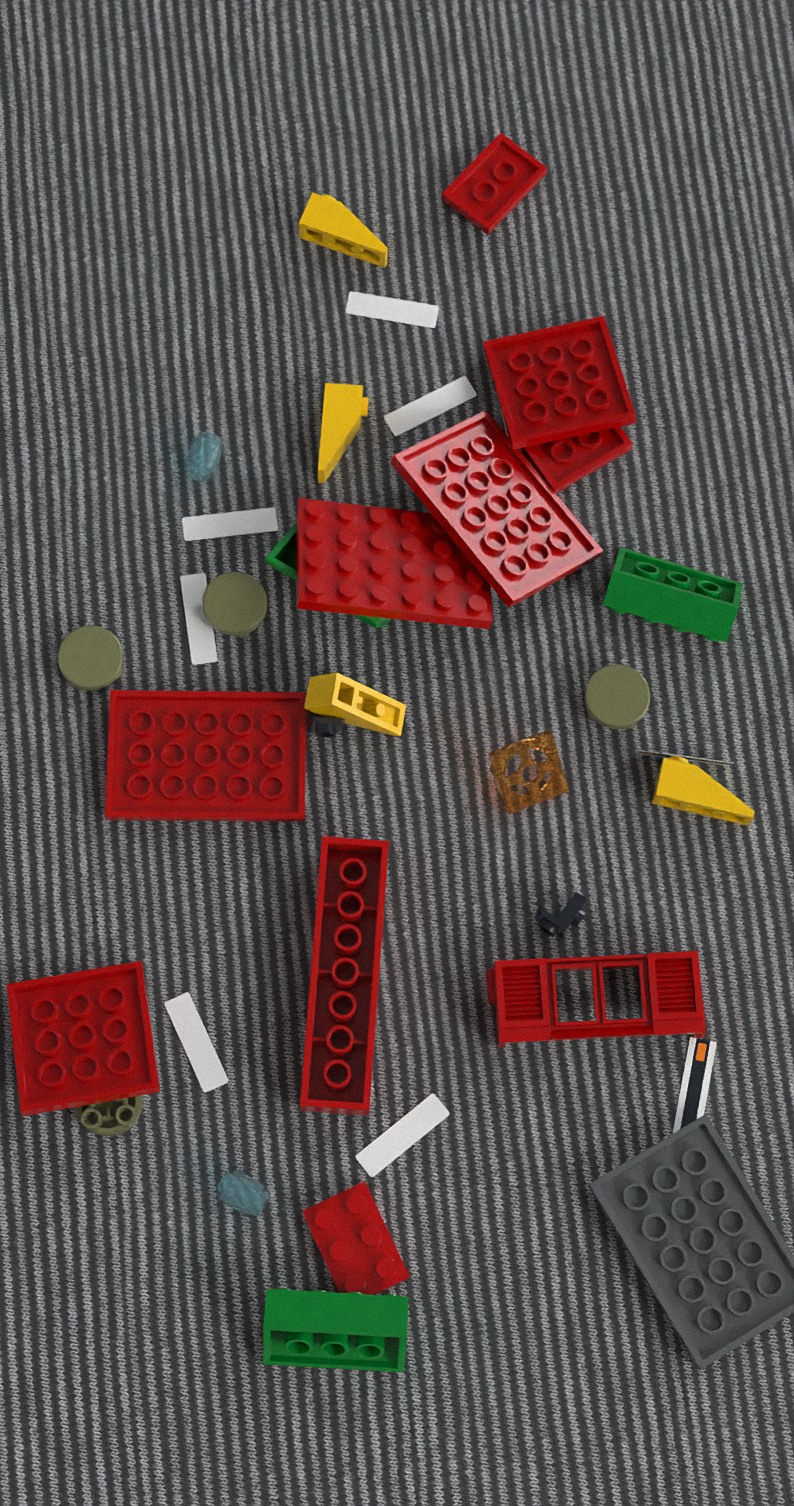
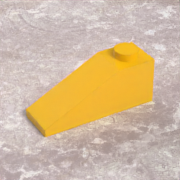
M312 192L299 221V238L385 268L387 265L388 248L341 202L330 195H319Z
M325 383L318 483L326 482L361 428V416H368L369 398L363 397V385Z
M332 673L310 677L304 708L323 717L345 719L346 724L393 736H401L406 705L346 676Z
M671 756L669 759L663 758L659 767L652 804L748 826L754 818L755 811L697 765L689 764V761L682 757Z

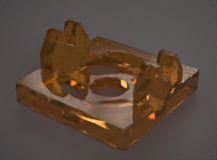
M550 730L488 753L492 765L489 770L494 777L493 783L501 795L505 811L508 814L569 792L554 737ZM528 749L541 750L547 756L546 761L537 763L531 760ZM515 754H518L521 764L517 772L505 776L508 762ZM534 765L538 768L537 777L533 781H524L521 775L522 771L527 766ZM551 771L549 781L540 789L539 783L543 775ZM521 783L529 788L530 794H517L509 787Z

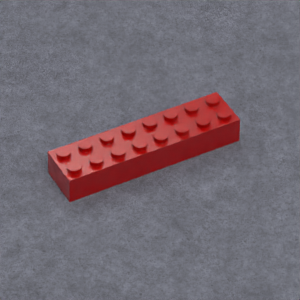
M322 836L300 1098L301 1111L369 1116L389 841Z

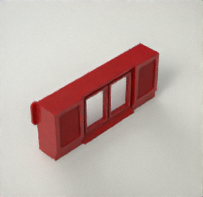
M698 951L494 961L493 968H490L486 973L488 1002L495 1005L498 1048H505L506 1043L693 1034V1038H702L706 1034ZM639 967L643 1018L606 1020L602 969ZM591 970L595 1021L558 1022L555 972Z

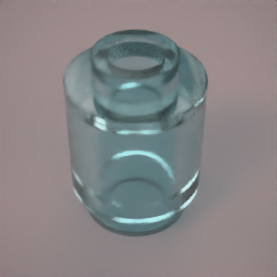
M200 432L198 437L193 439L184 468L194 480L206 481L215 476L223 452V441L216 434Z
M238 1169L233 1174L226 1172L217 1187V1190L221 1192L219 1200L246 1216L251 1214L256 1218L271 1195L270 1192L264 1189L265 1185Z

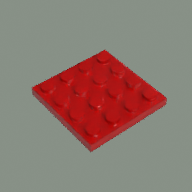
M604 316L483 341L484 354L513 450L636 423L634 407Z
M142 961L7 984L22 1116L160 1092Z

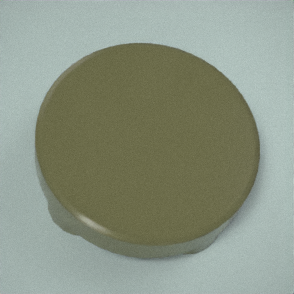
M228 572L221 574L208 584L203 594L204 617L215 630L222 634L244 638L255 630L265 618L267 612L266 592L258 580L246 573Z
M83 626L70 632L60 644L58 665L61 673L79 691L102 689L110 685L122 674L124 654L121 644L112 632L103 627Z
M612 664L600 668L590 677L585 689L584 701L587 714L590 719L610 729L633 728L643 718L650 703V690L645 678L637 670L622 664Z
M143 1095L78 1106L74 1107L79 1121L90 1132L100 1136H117L128 1131L136 1124L142 1113L144 1100Z

